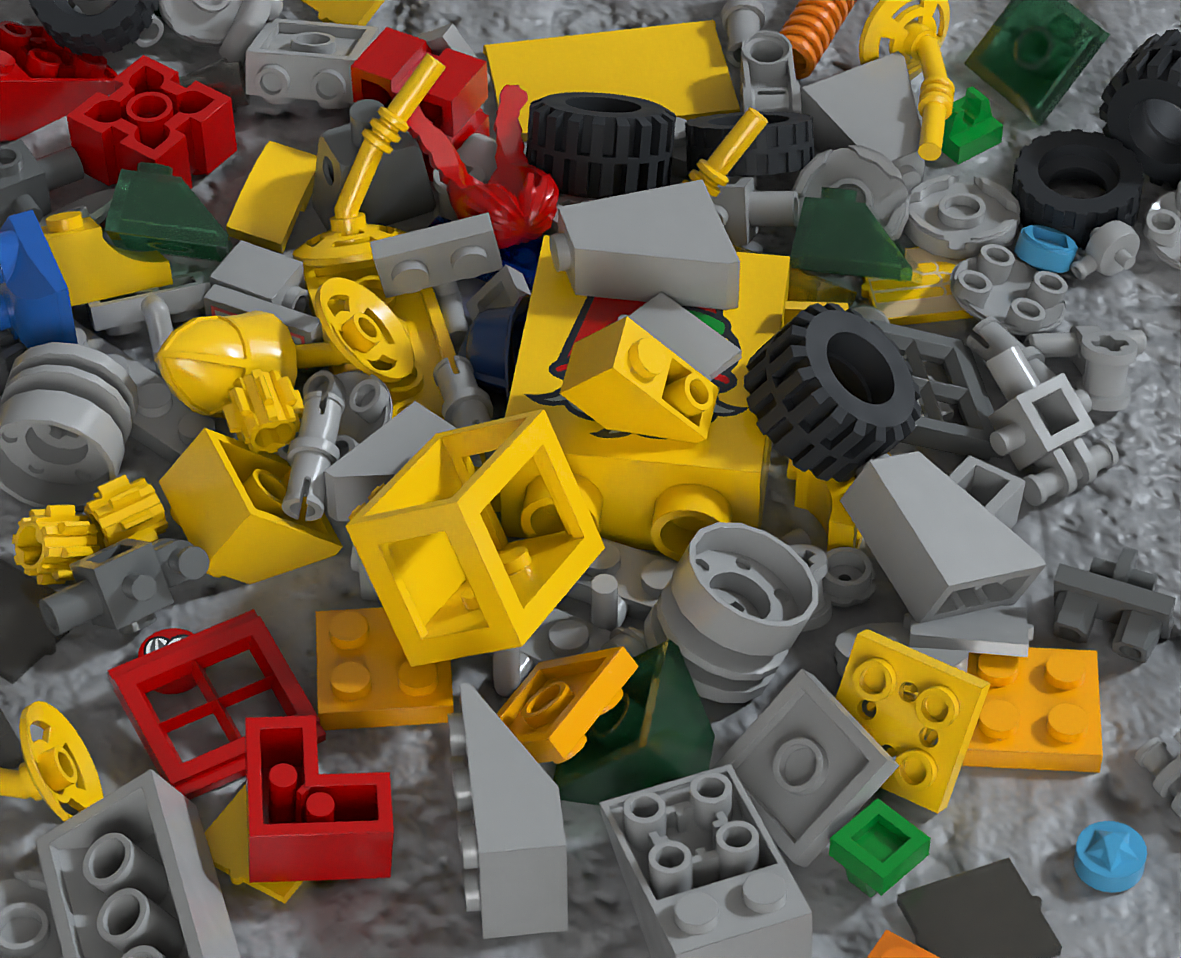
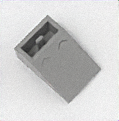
M470 683L459 684L461 712L448 713V729L451 756L463 755L450 757L453 796L456 799L458 811L456 812L459 850L460 854H462L464 867L462 872L466 912L480 911L483 939L568 931L567 847L559 787Z
M731 764L599 802L600 812L651 958H812L813 912Z

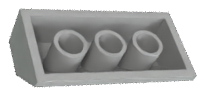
M149 769L35 839L63 958H241L198 808L152 769Z

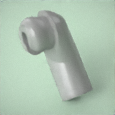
M243 0L234 22L219 48V54L222 58L235 65L243 64L246 59V50L263 29L266 21H272L281 14L283 0Z

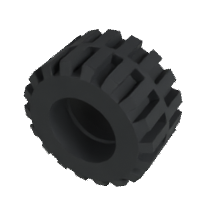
M1178 29L1166 30L1162 36L1156 33L1149 37L1110 80L1101 96L1104 103L1099 108V118L1107 123L1102 128L1104 136L1110 139L1115 138L1122 142L1125 148L1131 149L1137 155V162L1142 164L1143 173L1150 177L1151 183L1162 186L1164 182H1167L1175 190L1181 181V111L1174 106L1176 105L1181 109V33Z
M568 92L548 95L534 100L529 107L526 158L530 165L541 169L546 174H550L559 188V193L603 199L670 186L676 115L655 102L625 95L595 92Z
M816 303L809 305L804 311L799 312L749 359L746 366L749 372L744 376V388L750 393V396L746 398L749 410L757 416L758 422L756 424L762 434L767 435L774 443L772 447L781 456L786 455L790 458L793 466L804 473L807 470H811L816 478L828 481L831 477L837 482H846L852 477L856 478L857 469L871 460V457L877 458L888 453L910 435L916 428L915 422L920 418L921 407L917 400L921 396L919 386L911 377L914 372L909 362L905 361L899 353L901 350L893 340L890 341L882 333V329L873 321H866L861 313L851 308L845 311L839 304L827 303L825 306Z

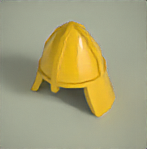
M258 310L231 316L218 315L192 318L172 331L161 345L159 351L154 355V361L158 364L160 373L171 393L193 412L214 418H223L222 407L230 404L228 391L234 388L233 382L238 377L243 378L252 374L251 371L261 369L262 372H270L273 369L279 372L281 378L288 376L294 389L298 373L296 346L288 327L274 314Z

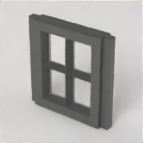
M864 318L868 322L873 321L882 329V333L890 341L893 340L901 350L899 353L905 361L909 362L914 372L911 376L913 381L919 386L921 398L918 401L924 417L920 416L915 422L916 428L901 443L967 457L970 455L989 461L991 457L1003 459L1004 456L998 455L991 446L990 435L995 432V429L988 416L994 413L973 353L971 349L964 345L963 340ZM923 361L941 364L949 384L929 380ZM937 401L957 405L963 425L944 422Z

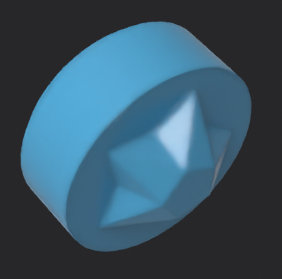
M1029 225L1022 228L1014 251L1021 260L1039 272L1063 273L1071 269V264L1074 261L1078 247L1072 238L1056 229L1041 225Z
M1115 821L1096 822L1086 827L1078 836L1074 854V868L1080 879L1088 886L1103 892H1122L1132 888L1140 881L1144 872L1147 847L1141 835L1128 825Z

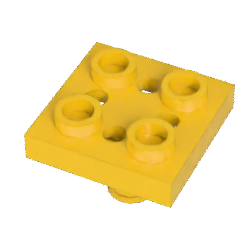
M869 629L857 633L835 698L881 747L885 744L892 746L886 752L891 757L896 756L895 762L899 767L880 788L937 814L947 808L991 683ZM864 700L870 701L866 706L868 711L876 709L874 717H869L863 712L862 702ZM938 738L937 744L933 745L935 740Z

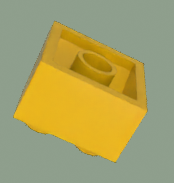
M204 427L159 480V484L171 506L170 515L173 520L182 528L191 544L202 548L209 557L207 574L216 578L226 576L247 584H253L333 557L341 550L343 546L325 513L317 520L305 521L308 506L306 504L307 497H303L299 520L288 516L282 510V502L286 495L291 471L288 462L279 455L269 454L268 451L254 453L250 451L248 444Z

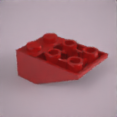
M13 21L0 22V141L17 140L67 116L97 91L107 96L114 93L113 79L118 74L107 65V59L104 56L92 57L91 54L83 53L81 56L72 53L67 47H60L55 43L51 35H48L43 26H24Z

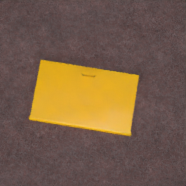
M714 20L487 44L483 46V54L487 58L497 108L499 106L500 91L507 84L519 85L528 95V101L519 110L520 115L518 117L523 130L521 134L523 142H527L531 102L557 93L595 92L641 98L660 104L675 113L676 117L685 120L701 116L740 112Z

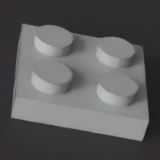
M801 669L711 769L728 764L732 765L772 840L794 864L807 868L830 843V837L850 821L899 765L813 674Z

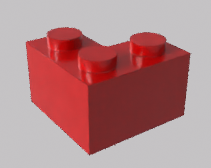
M316 715L245 718L249 883L391 878L394 826L390 772L319 774Z

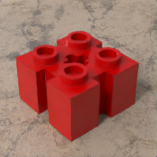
M386 27L351 65L353 102L373 99L381 102L387 108L427 53L445 65L446 68L419 104L425 118L429 119L435 127L442 130L456 151L474 133H481L490 137L489 115L484 114L480 107L488 98L487 61L447 47L439 56L435 55L426 40ZM422 152L429 180L433 182V172L435 169L430 166L429 155Z
M145 55L141 56L113 79L114 93L107 96L97 91L67 115L71 146L76 150L81 160L84 173L108 186L125 182L127 196L161 213L166 211L193 188L191 175H209L237 151L231 97L198 81L193 82L187 88L180 85L178 71Z

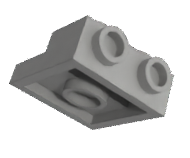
M288 19L269 20L246 50V94L261 96L265 102L272 104H289L295 102L296 99L316 100L319 106L329 109H342L351 106V104L355 103L353 102L351 65L378 37L379 27Z

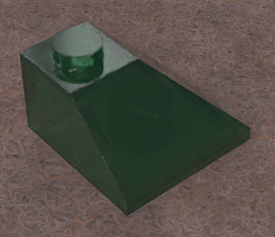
M1011 0L964 64L1029 119L1041 126L1110 36V33L1098 20L1072 0Z
M142 162L137 164L136 171L121 169L105 225V231L116 247L138 252L157 250L162 255L220 263L234 249L229 235L181 177L172 176L173 168L161 164Z
M822 187L820 198H804L790 254V268L922 284L923 271L875 210L866 203L856 202L857 191Z
M668 639L633 657L639 667L621 688L624 692L622 699L611 710L596 719L584 734L587 737V741L576 755L563 763L556 764L553 781L559 787L560 800L599 806V802L710 770L709 765L715 734L680 648L673 641Z

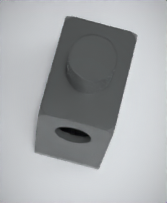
M364 99L355 102L349 110L350 123L325 130L319 137L312 206L327 231L331 230L330 218L335 216L334 207L364 140L361 133L364 128L372 129L369 123L372 117L380 118L377 111L380 107H384V105L377 100ZM399 131L398 134L401 137L399 143L391 142L390 145L393 151L390 154L383 153L359 209V212L365 213L366 224L388 226L433 212L436 207L422 152L416 138H413L408 131L406 133Z

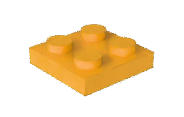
M383 607L316 611L318 717L324 731L448 723V713H454L451 660L411 667Z
M624 646L538 662L496 714L538 763L551 761L555 764L563 763L583 748L587 741V737L584 734L596 719L611 710L622 699L624 692L621 688L639 666Z
M1029 647L1028 657L969 652L967 673L991 684L963 760V766L1100 773L1103 750L1097 650Z

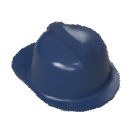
M529 294L519 297L514 306L490 308L478 313L470 325L458 353L459 356L465 357L470 361L478 387L506 396L507 404L531 298Z

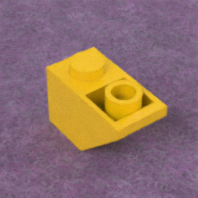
M627 316L574 343L560 394L606 429L691 443H700L707 439L719 388Z

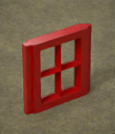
M254 609L107 670L108 678L114 687V692L160 777L189 800L245 776V736H241L226 710L229 706L272 688L287 716L316 715L317 744L326 741V733L320 724L318 715L262 618L257 615ZM250 650L265 678L219 697L204 669ZM192 674L207 703L161 722L146 693ZM214 714L230 743L182 762L167 733Z

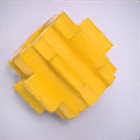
M261 369L252 370V374L243 378L238 377L233 382L234 388L228 391L230 404L223 406L222 411L230 433H236L238 440L248 444L250 451L254 453L268 451L269 454L278 452L279 448L290 445L291 441L295 439L296 433L299 432L301 424L299 419L302 418L304 409L303 401L299 390L293 389L288 376L281 378L279 372L273 369L270 372H262Z
M124 474L97 486L98 492L93 494L94 499L86 502V506H84V513L88 516L87 521L90 524H95L97 527V545L100 546L101 550L126 538L152 543L159 540L158 535L166 532L165 529L168 528L165 510L155 493V489L142 477L129 483L127 476Z
M47 505L46 509H31L29 517L22 518L18 522L19 529L12 537V544H15L16 553L14 560L16 565H21L25 568L24 574L36 576L38 585L65 584L66 581L75 580L69 565L100 551V546L97 545L96 534L98 530L96 525L90 524L87 521L88 516L75 514V505Z

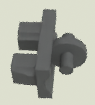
M1125 546L1117 563L1094 557L1089 572L1060 563L1053 580L1055 606L1054 635L1078 644L1087 643L1095 619L1118 625L1112 651L1121 657L1145 663L1157 645L1159 638L1169 639L1174 624L1172 615L1176 598L1154 591L1158 579L1157 575L1135 569L1138 559L1137 549Z

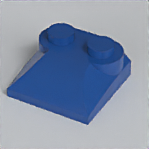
M29 210L8 216L0 228V331L9 329L13 339H20L28 349L51 342L78 344L69 290L34 211Z

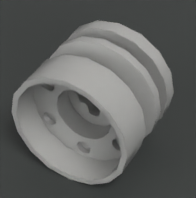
M46 343L30 347L18 356L13 363L0 400V488L20 502L40 509H46L47 505L72 504L75 505V511L84 510L86 502L93 500V494L98 492L97 486L117 478L125 453L124 446L130 435L132 422L138 409L137 387L125 368L103 352L74 343Z
M717 522L699 529L687 546L672 572V578L660 593L658 601L645 619L644 640L653 661L672 681L689 692L719 703H744L762 695L788 654L789 649L818 605V585L808 565L790 546L773 535L742 523Z

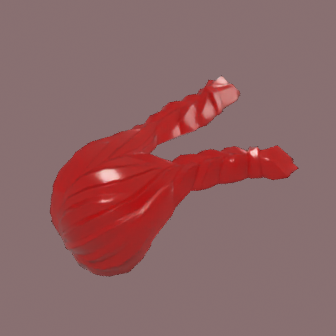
M508 84L500 91L499 106L493 130L496 133L497 150L495 160L497 169L492 173L487 184L468 174L465 164L460 159L458 152L450 143L448 137L442 130L435 127L429 119L425 118L419 105L406 122L409 126L407 131L413 138L418 139L420 150L429 155L430 166L439 170L440 182L446 185L451 206L458 219L489 212L499 249L510 247L514 244L519 245L520 242H530L550 229L557 211L556 203L559 196V188L552 176L528 163L523 152L525 148L521 136L523 130L518 120L519 110L528 101V95L519 85Z

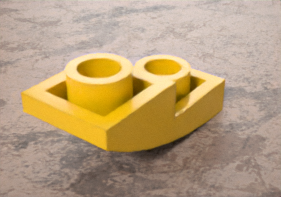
M269 140L253 166L226 225L227 235L283 254L299 212H305L312 195L317 155Z

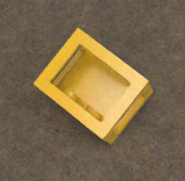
M545 409L436 433L386 485L383 483L368 496L369 502L367 504L364 502L352 511V514L348 517L350 521L345 525L411 667L522 647L605 549ZM496 450L476 471L470 456ZM533 456L566 531L508 542L491 505V500Z

